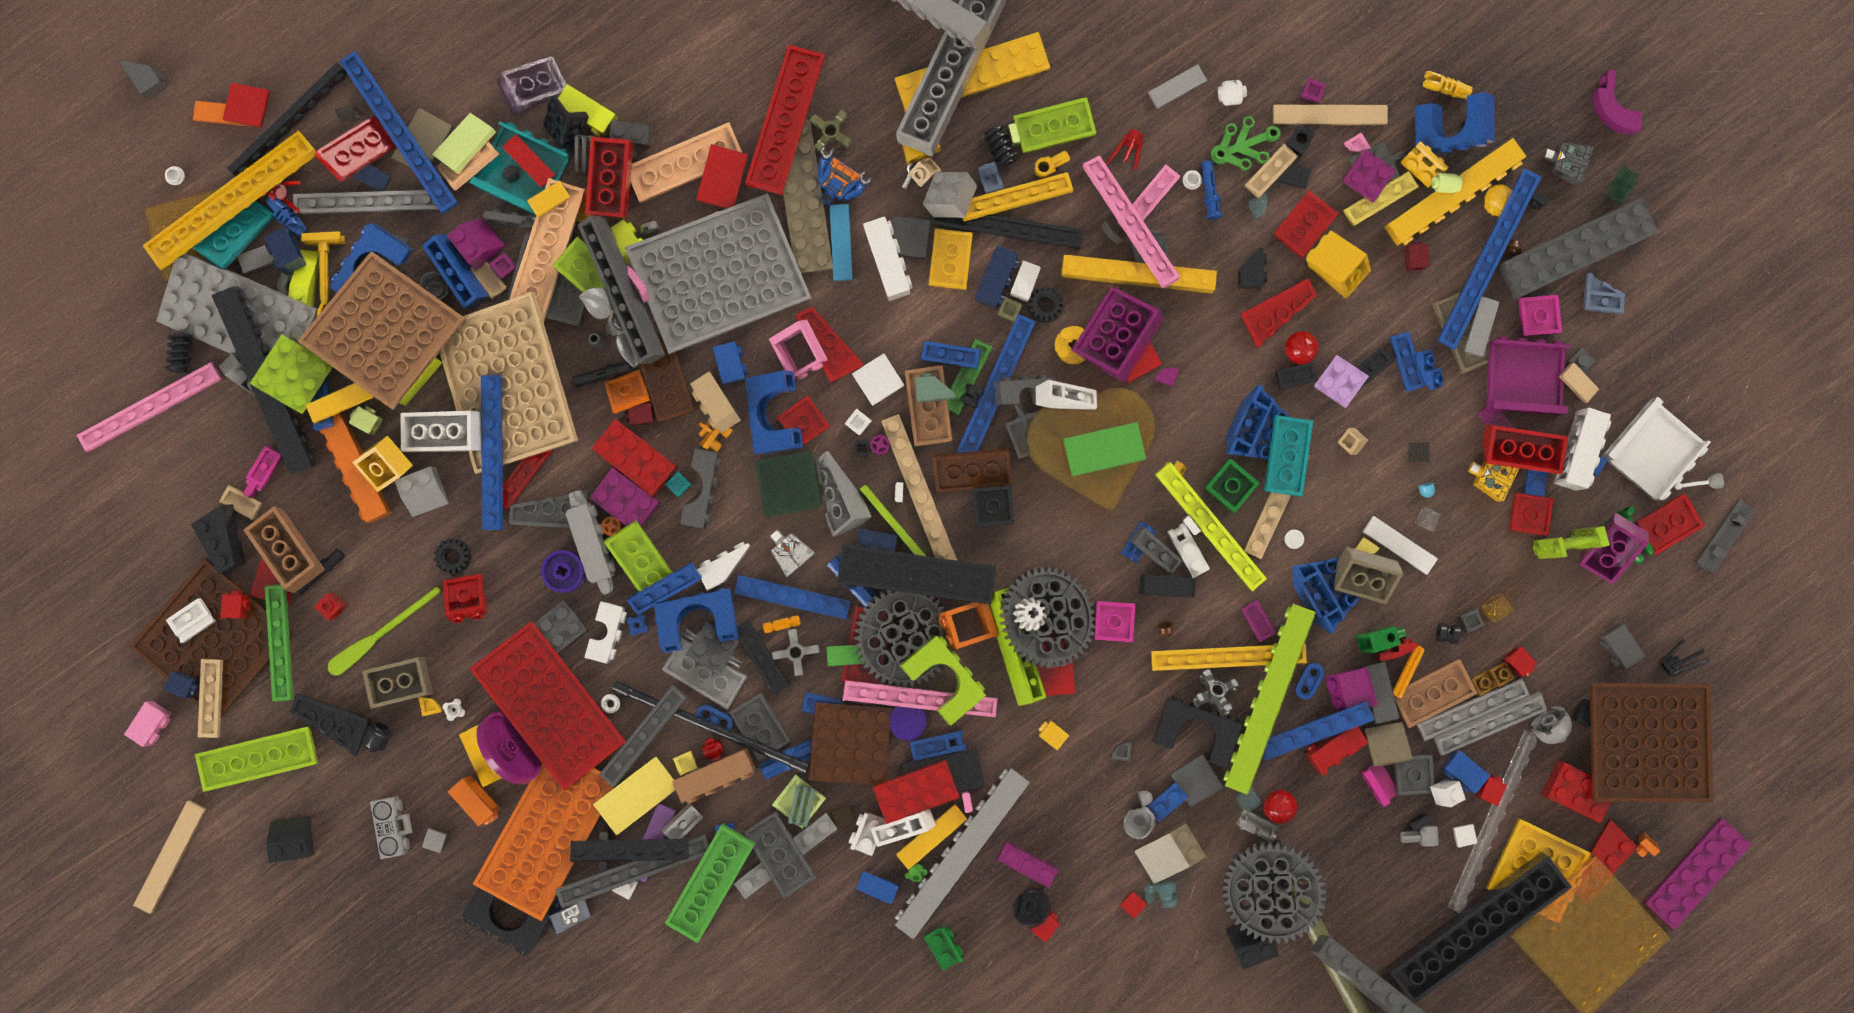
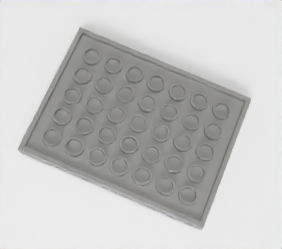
M768 193L625 247L635 273L646 286L649 295L647 303L668 354L811 300L808 288Z

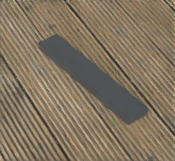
M672 685L599 776L613 788L616 787L687 700L688 696L675 685Z

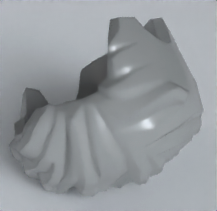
M1144 806L1135 810H1129L1124 815L1123 824L1125 832L1129 836L1143 839L1152 832L1156 822L1154 814L1148 807Z

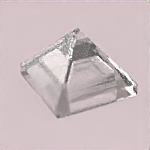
M1423 506L1415 524L1434 531L1441 514Z

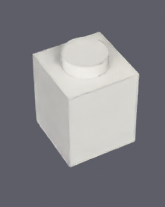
M1444 779L1430 787L1436 805L1453 807L1465 800L1460 781Z

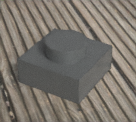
M1579 348L1567 363L1574 362L1585 373L1596 360L1583 348Z

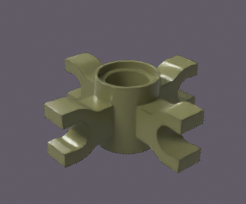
M843 110L839 111L833 121L825 122L816 114L811 117V124L822 130L823 133L814 146L815 150L819 153H822V148L829 142L837 141L847 150L852 144L851 139L839 131L840 126L848 118L847 113ZM829 128H834L836 133L834 135H827L826 131Z

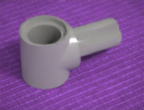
M1425 825L1417 831H1402L1400 833L1401 842H1419L1421 846H1438V826Z

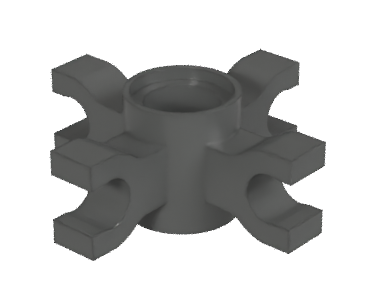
M1210 669L1203 671V675L1199 679L1205 685L1207 691L1195 696L1196 699H1193L1194 705L1199 707L1208 702L1209 704L1217 705L1222 717L1228 715L1229 711L1233 708L1224 696L1235 691L1239 684L1236 679L1230 680L1225 684L1215 681Z

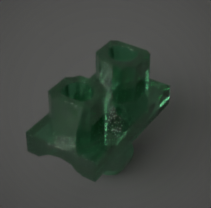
M1623 165L1604 196L1622 205L1640 175Z

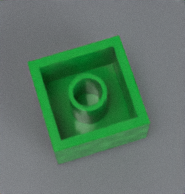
M1230 458L1224 462L1203 487V490L1232 514L1240 508L1260 483Z

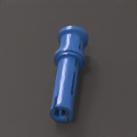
M1203 161L1200 164L1206 196L1204 204H1206L1208 214L1206 219L1215 220L1223 217L1219 205L1221 198L1217 195L1213 161Z

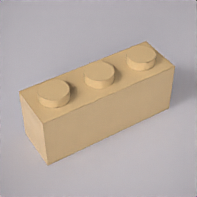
M710 372L690 383L694 390L691 392L697 402L701 401L702 404L699 406L705 415L709 414L710 418H708V421L713 428L717 427L722 433L741 421Z

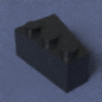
M233 504L220 505L191 524L218 574L231 573L246 563L242 543L237 534L236 528H238V524L234 520Z

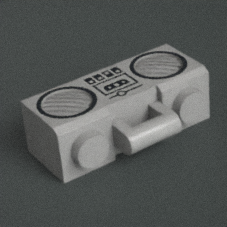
M398 796L371 801L370 805L380 859L408 853L410 842L405 834L413 832L409 813L401 815V811H403L401 799L399 800ZM400 819H402L404 830H402Z

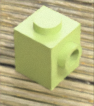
M358 406L350 414L351 420L349 423L374 436L383 419L375 415L376 411L368 406H365V408Z

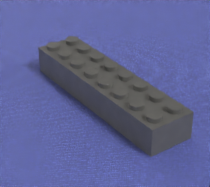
M1640 198L1505 261L1497 267L1513 300H1516L1658 233V230L1643 199Z

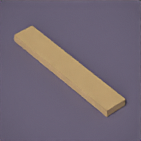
M1387 105L1272 106L1273 125L1388 124Z
M190 800L186 802L133 906L149 914L154 912L206 808Z

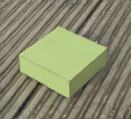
M1015 123L1009 124L1008 132L1012 146H1019L1020 137L1017 125Z

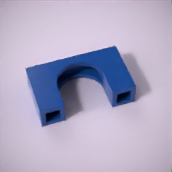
M1486 92L1468 95L1465 126L1457 135L1449 138L1444 134L1442 127V106L1434 103L1415 106L1416 145L1421 141L1425 146L1428 145L1435 154L1437 152L1451 153L1453 149L1468 150L1470 146L1485 147L1487 143L1495 142L1494 95Z
M376 223L367 224L361 231L362 236L359 241H355L352 245V252L349 257H345L342 261L341 270L332 277V284L329 288L338 292L359 267L362 258L371 251L378 252L398 266L405 265L414 249Z
M778 371L745 378V390L748 399L747 408L750 415L754 454H770L803 448L801 428H788L777 431L769 424L767 419L769 401L777 394L796 390L794 371Z
M720 588L711 593L701 592L697 596H681L677 600H664L654 604L659 644L663 653L683 650L680 624L688 613L695 610H706L714 615L717 636L720 642L739 638L733 595L730 589Z

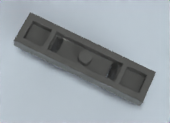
M1741 499L1736 500L1695 560V563L1709 573H1714L1756 510ZM1732 521L1739 522V525L1737 526Z

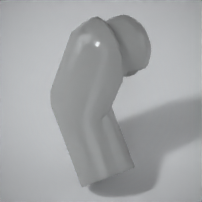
M282 272L276 283L278 292L288 296L287 284L291 282L293 273L285 275Z

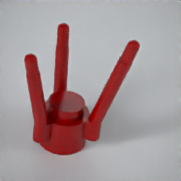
M1130 129L1128 135L1124 134L1122 141L1105 162L1106 166L1109 165L1126 142L1128 149L1123 162H1127L1132 149L1137 148L1133 167L1134 170H1137L1141 148L1144 143L1142 142L1144 135L1137 130Z
M282 180L280 184L274 186L266 193L271 200H274V197H276L294 211L300 213V209L286 199L287 190L284 187L287 185H300V181Z

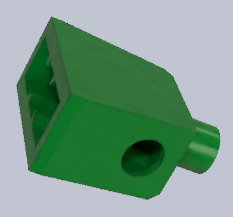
M1389 626L1355 636L1360 653H1376L1399 646L1400 640L1406 638V632L1403 627Z

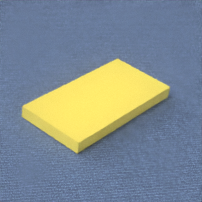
M655 756L593 805L614 833L618 835L676 790L672 782L674 779Z

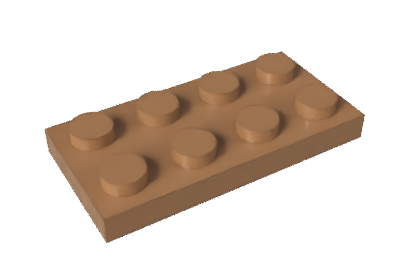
M943 365L905 371L915 447L953 442L948 400L919 403L916 395L915 378H919L920 374L931 373V376H935L946 385Z
M1456 659L1409 683L1403 697L1398 698L1394 696V699L1407 728H1411L1478 693L1461 660Z

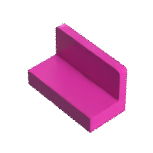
M1373 764L1360 771V774L1381 806H1387L1391 803L1389 800L1397 796L1395 794V784L1384 766L1373 767Z

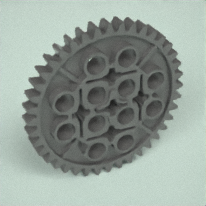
M1040 567L1037 570L1034 568L1025 572L1024 575H1019L1018 579L1012 581L1013 585L1008 586L1009 591L1004 593L1007 598L1001 600L1006 604L1000 607L1004 613L999 615V617L1004 618L1000 625L1006 626L1002 632L1008 633L1005 640L1011 639L1009 646L1015 645L1013 652L1020 651L1019 658L1026 656L1025 662L1032 660V665L1039 664L1040 668L1044 666L1046 668H1051L1052 666L1057 668L1059 665L1062 667L1066 663L1070 664L1073 660L1079 659L1078 655H1083V650L1089 648L1087 644L1092 642L1089 637L1094 636L1091 629H1094L1095 625L1091 623L1096 618L1091 617V614H1094L1096 611L1090 610V607L1094 605V603H1088L1091 596L1084 595L1087 589H1080L1082 583L1076 584L1077 578L1070 580V573L1064 576V570L1058 572L1057 568L1052 570L1050 567L1045 569ZM1050 584L1054 586V592L1050 589ZM1033 586L1036 587V589H1037V594H1035V593L1033 592V590H1032V587H1033ZM1044 596V597L1051 598V599H1049V600L1046 601V600L1039 599V598H1041V597ZM1029 598H1034L1035 602L1041 601L1040 607H1046L1043 613L1047 615L1043 619L1045 622L1042 625L1043 632L1039 629L1026 631L1025 634L1021 632V628H1019L1020 622H1014L1017 619V616L1013 615V612L1017 611L1016 604H1021V600H1028ZM1071 601L1074 602L1075 609L1071 607ZM1053 603L1057 605V611L1053 608ZM1074 620L1077 621L1078 628L1075 627ZM1057 622H1058V623L1060 624V626H1061V629H1060V630H1059V629L1057 628V626H1056V623H1057ZM1049 634H1050V635H1053V636H1058V637H1055L1054 639H1053V638H1049V637L1041 638V637L1048 636ZM1060 641L1064 644V649L1060 647ZM1042 643L1046 645V652L1042 649Z
M886 590V595L879 592L880 598L873 596L874 603L867 601L869 608L862 607L865 614H858L862 620L855 621L859 628L853 630L858 633V635L853 637V639L858 640L854 647L860 648L855 653L862 655L859 658L860 662L866 661L862 667H870L868 673L872 674L875 672V679L881 676L880 682L882 683L887 679V685L889 686L894 681L895 686H899L901 682L902 686L906 687L907 682H909L910 686L914 687V681L921 685V679L927 682V675L934 678L933 671L940 672L938 666H945V664L931 666L914 681L907 676L899 665L908 658L911 649L914 651L918 650L932 638L929 635L931 627L936 626L938 630L935 636H938V638L942 636L945 639V631L939 623V613H942L945 607L943 605L938 606L940 601H933V596L927 597L926 595L897 591L892 593L890 590ZM901 601L903 609L900 612H896L894 606L897 602ZM927 609L929 616L927 619L922 620L920 613L922 610ZM880 611L886 612V618L883 621H879L877 618ZM893 615L899 617L897 624L890 623L893 620ZM910 618L912 620V626L908 629H905L903 626L904 620ZM918 622L922 625H925L923 627V633L919 630H916L918 628ZM889 628L895 629V635L892 638H888L886 635ZM902 632L908 634L905 637L906 641L900 639L902 637ZM918 635L921 638V642L919 645L914 646L912 639ZM872 637L878 638V645L876 647H871L869 644ZM884 640L887 643H891L889 651L882 648L885 646ZM898 645H903L904 652L897 655L895 648ZM881 654L887 655V661L884 664H880L878 661Z
M1269 841L1268 846H1265L1263 842H1261L1260 848L1253 844V850L1247 847L1246 854L1241 851L1239 853L1240 858L1234 857L1235 863L1230 862V869H1227L1225 873L1228 876H1224L1223 881L1225 884H1223L1222 889L1226 891L1223 892L1222 896L1226 897L1224 899V904L1228 905L1226 911H1232L1230 918H1236L1234 924H1242L1241 931L1247 928V935L1253 932L1254 939L1260 935L1262 942L1267 937L1269 942L1272 943L1273 938H1276L1277 943L1280 944L1281 938L1286 943H1288V937L1295 941L1296 934L1302 938L1303 931L1308 934L1310 931L1309 927L1315 928L1314 921H1320L1319 916H1323L1322 909L1326 907L1323 901H1327V896L1324 895L1327 893V888L1323 887L1326 881L1320 880L1323 878V873H1317L1319 866L1313 867L1315 860L1307 861L1309 854L1301 856L1302 849L1295 852L1294 845L1288 849L1287 843L1280 847L1279 841H1277L1275 846ZM1278 860H1284L1287 863V865L1281 867L1276 862ZM1264 861L1267 866L1259 867L1257 862ZM1270 870H1274V873H1276L1274 877L1271 876ZM1304 878L1309 883L1307 885H1302L1298 882V880ZM1280 879H1285L1288 881L1289 884L1283 886L1280 885L1278 881ZM1293 879L1294 888L1297 892L1296 899H1294L1293 892L1291 891L1293 888ZM1242 880L1246 881L1249 886L1242 887L1239 882ZM1253 880H1254V890H1256V893H1258L1257 896H1256V905H1255V896L1253 895V893H1251L1252 890H1253ZM1266 880L1269 885L1261 886L1259 881ZM1273 884H1274V890H1275V892L1277 893V895H1276V900H1275V895H1273V892H1272ZM1286 898L1290 901V903L1284 905L1280 902V900ZM1308 898L1310 903L1303 904L1300 899ZM1267 899L1270 901V904L1263 905L1260 901ZM1248 900L1251 904L1244 906L1241 901ZM1274 908H1277L1279 911L1278 915L1273 911ZM1287 917L1290 918L1292 922L1286 924L1282 921V919ZM1269 918L1272 923L1265 924L1262 919Z

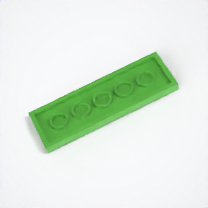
M722 823L665 924L698 943L756 843Z

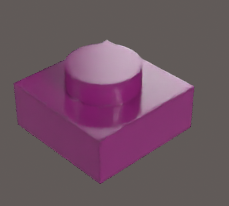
M1308 78L1300 97L1318 104L1326 84Z
M502 253L489 263L491 269L501 280L516 269L514 263L505 253Z

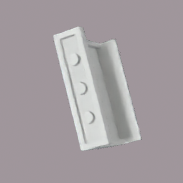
M1659 397L1648 401L1602 455L1653 501L1665 500L1671 494V488L1683 480V474L1695 466L1696 463L1694 461L1708 451L1707 446L1711 443L1709 440L1703 441L1662 406L1663 401Z

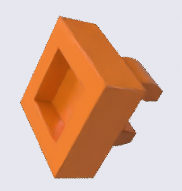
M1644 831L1638 835L1640 843L1637 845L1636 852L1642 858L1648 852L1655 857L1660 852L1658 844Z

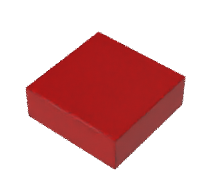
M1131 891L1121 902L1120 907L1135 919L1147 903Z

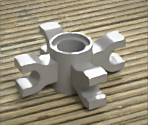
M797 629L788 630L790 646L787 650L772 652L773 660L789 658L793 661L795 676L803 675L801 659L804 655L819 653V645L803 647L798 642ZM793 647H798L801 650V655L798 658L791 655Z

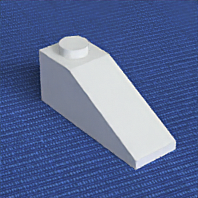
M1047 380L1036 386V405L1059 409L1095 410L1097 409L1096 390Z
M927 809L889 824L883 823L871 828L876 845L879 847L927 832L934 828L936 824L931 810Z

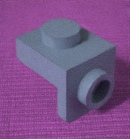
M996 162L978 167L979 179L985 194L1004 189Z

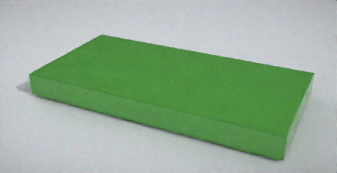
M1138 422L1063 439L1071 477L1146 460Z

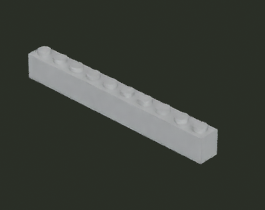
M1010 767L1008 770H1003L999 776L1001 780L997 786L995 784L991 786L987 792L988 798L985 801L981 800L975 808L978 811L974 817L971 815L964 823L965 829L962 832L958 831L952 839L954 841L953 845L950 848L947 846L942 852V860L939 864L937 862L933 864L929 870L931 872L930 876L927 879L923 878L919 883V891L916 895L913 893L906 901L907 907L904 910L900 909L894 917L896 919L895 926L912 939L916 937L1030 783L1029 780Z

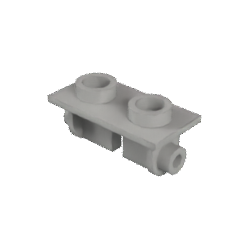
M1246 810L1242 812L1236 822L1241 830L1244 829L1250 833H1256L1257 836L1266 839L1267 842H1274L1276 838L1275 833L1279 828V825Z

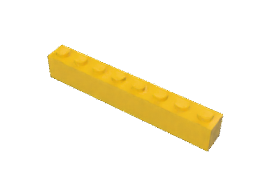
M1512 138L1459 175L1462 177L1460 192H1434L1385 226V230L1397 246L1401 243L1404 245L1408 244L1414 239V234L1418 232L1421 235L1429 229L1428 225L1433 221L1435 224L1445 218L1443 214L1447 211L1453 213L1461 207L1459 205L1460 202L1463 200L1468 202L1476 197V191L1480 189L1483 192L1492 186L1490 183L1496 178L1499 181L1507 175L1505 171L1510 168L1515 170L1523 164L1521 160L1527 156L1514 138Z
M1072 255L1063 256L1061 278L1162 288L1146 263ZM1173 266L1180 279L1164 288L1212 294L1216 286L1217 271Z

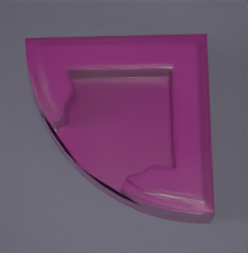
M1166 368L1159 372L1154 380L1172 387L1179 369Z

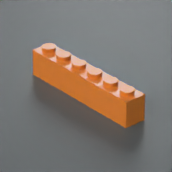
M344 411L333 415L334 426L319 431L322 435H325L327 442H325L326 446L335 456L334 463L338 469H341L344 475L342 480L347 487L349 486L352 492L350 497L355 504L357 503L360 509L358 511L360 518L366 523H373L392 514L382 491L377 492L352 463L363 451Z

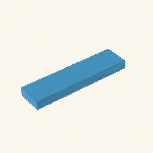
M849 204L830 205L834 281L853 280Z

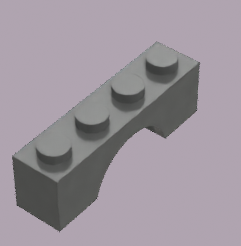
M694 449L691 468L696 470L701 476L703 489L697 500L683 506L680 524L705 529L706 525L709 526L711 514H708L709 506L712 507L714 503L712 490L713 487L716 488L718 477L715 474L716 469H720L722 460L719 457V453Z

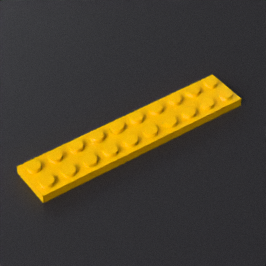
M298 130L145 243L143 247L160 270L164 269L181 255L187 253L197 243L203 241L212 232L218 230L228 220L234 218L243 209L249 207L259 197L265 195L274 186L280 184L286 177L296 172L305 163L311 161L315 157L316 150Z

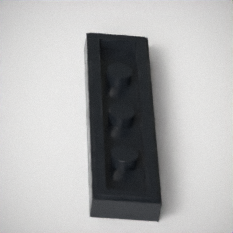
M750 619L739 625L738 639L771 693L774 695L790 685L776 661L773 660L771 653Z

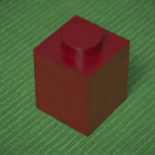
M1415 241L1410 242V245L1404 248L1406 271L1425 270L1430 267L1428 244Z
M651 403L639 404L625 411L626 421L631 426L655 424L654 408Z

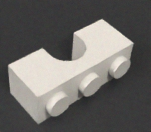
M600 601L595 620L603 622L607 626L608 633L602 640L594 638L589 640L585 658L606 664L614 660L617 651L614 647L616 642H619L622 634L620 626L621 623H625L627 617L625 607Z

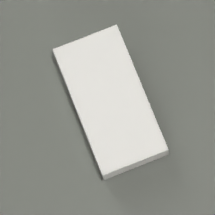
M1189 515L1183 518L1182 521L1194 535L1201 532Z

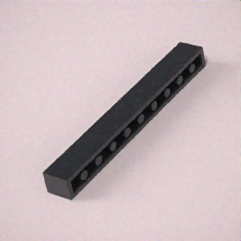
M233 286L211 296L250 383L270 353V350L261 339V329L254 323V313L245 302L246 295L239 286ZM251 385L289 474L293 475L316 466V456L312 450L310 451L307 445L309 443L308 437L305 433H302L300 419L297 415H294L292 408Z

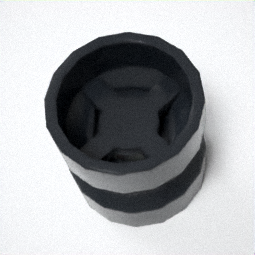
M967 383L964 395H961L959 401L977 409L978 400L983 396L984 390Z
M1439 623L1436 629V641H1449L1451 644H1458L1461 633L1460 626H1447L1445 623Z

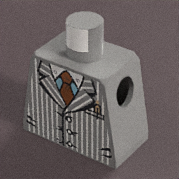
M777 530L770 536L776 544L771 552L786 577L792 575L816 554L792 533L785 538Z

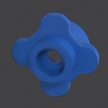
M640 614L636 618L629 617L627 619V624L630 626L629 633L632 636L648 631L644 615Z

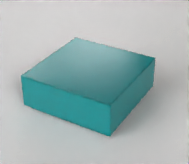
M679 471L665 484L678 498L692 486Z

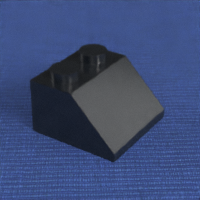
M310 816L270 822L266 843L269 863L307 858L315 855Z
M1241 923L1226 929L1238 964L1243 970L1279 956L1274 940L1270 943L1269 938L1266 937L1264 942H1262L1260 935L1254 939L1253 932L1247 935V928L1242 931L1240 930Z

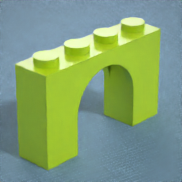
M934 635L899 666L912 681L936 664H945L952 668L957 677L956 691L936 709L945 722L951 726L986 696L983 692L985 688L979 681L975 683L971 678L972 672L966 666L964 668L961 666L959 656L954 651L950 652L947 649L948 643L942 636L938 638V636Z

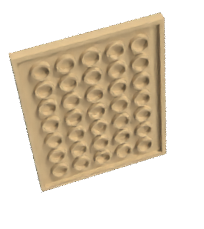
M529 292L463 316L465 318L464 323L440 351V356L456 411L481 412V375H502L503 466L578 441L535 292ZM468 451L475 474L482 473L481 451Z

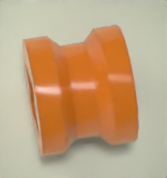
M607 517L601 524L603 532L609 536L623 529L622 522L615 517Z

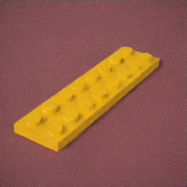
M1039 32L984 49L961 98L1050 70ZM927 68L895 78L905 113Z

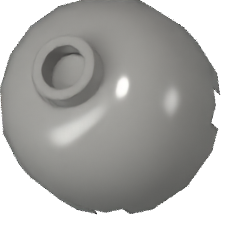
M1561 706L1551 707L1553 710L1538 714L1531 723L1533 727L1531 730L1534 735L1546 744L1564 742L1572 730V721L1566 710Z

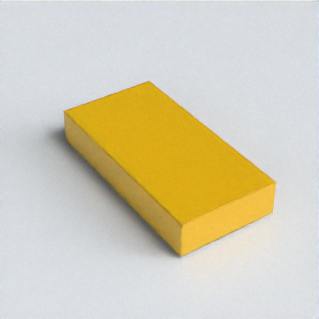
M558 181L527 201L539 218L571 197L562 182Z

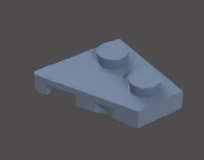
M1587 273L1585 276L1583 310L1615 314L1624 313L1625 294L1618 289H1613L1605 281L1602 282L1593 277L1592 273Z

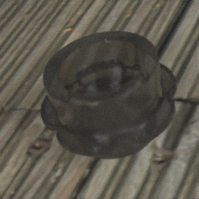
M509 165L504 169L502 177L509 183H513L521 177L520 168Z

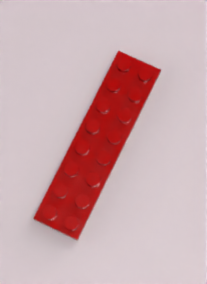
M788 45L745 181L746 186L783 195L823 66L825 54Z

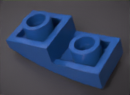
M1432 349L1416 352L1418 367L1428 388L1435 390L1443 387L1444 377L1441 373V368H1434L1435 359Z

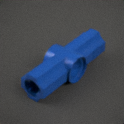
M840 554L827 565L837 577L841 558ZM845 584L865 607L868 606L867 601H874L873 596L878 597L869 587Z
M811 739L782 752L805 761L810 758ZM772 758L759 764L766 779L792 769L788 765Z

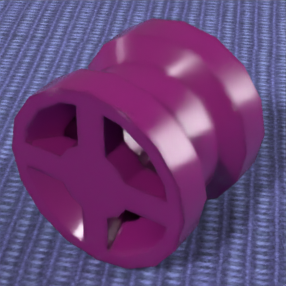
M882 435L875 436L870 443L871 450L876 455L886 454L890 447L888 439Z

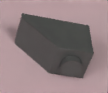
M128 61L120 62L140 94L149 99L167 87L163 81L165 77L159 69L155 70L151 66Z

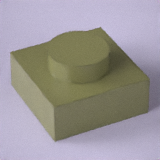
M1005 297L997 315L1015 322L1022 304Z

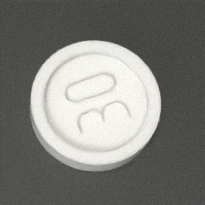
M1290 530L1286 533L1284 541L1289 548L1297 549L1303 545L1304 536L1298 530Z

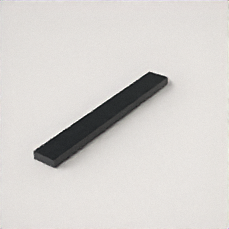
M931 215L930 225L1079 250L1083 235L1082 229L996 215H987L965 222L963 218L933 217Z

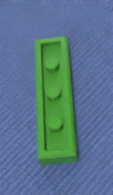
M977 339L974 340L971 348L981 350L978 370L961 367L950 389L957 395V399L948 400L949 411L958 416L964 406V403L959 400L966 391L967 383L975 384L992 349L991 346Z

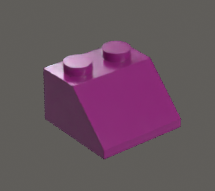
M484 218L463 223L447 235L465 260L476 271L506 247Z
M1367 667L1344 670L1325 676L1335 712L1367 701L1369 707L1378 705Z

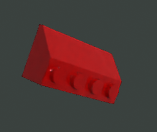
M1485 425L1483 438L1485 463L1562 475L1569 436Z

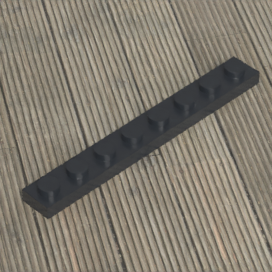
M339 63L333 65L227 169L237 176L262 158L268 149H272L277 144V140L287 135L295 123H299L309 110L317 106L318 101L322 97L327 96L336 84L341 83L345 79L347 74L345 69Z

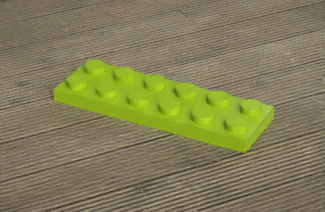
M310 726L195 754L203 792L319 764Z

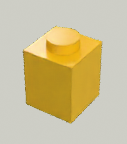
M1051 720L1048 723L1044 721L1038 729L1040 731L1038 735L1056 750L1069 737L1065 731Z

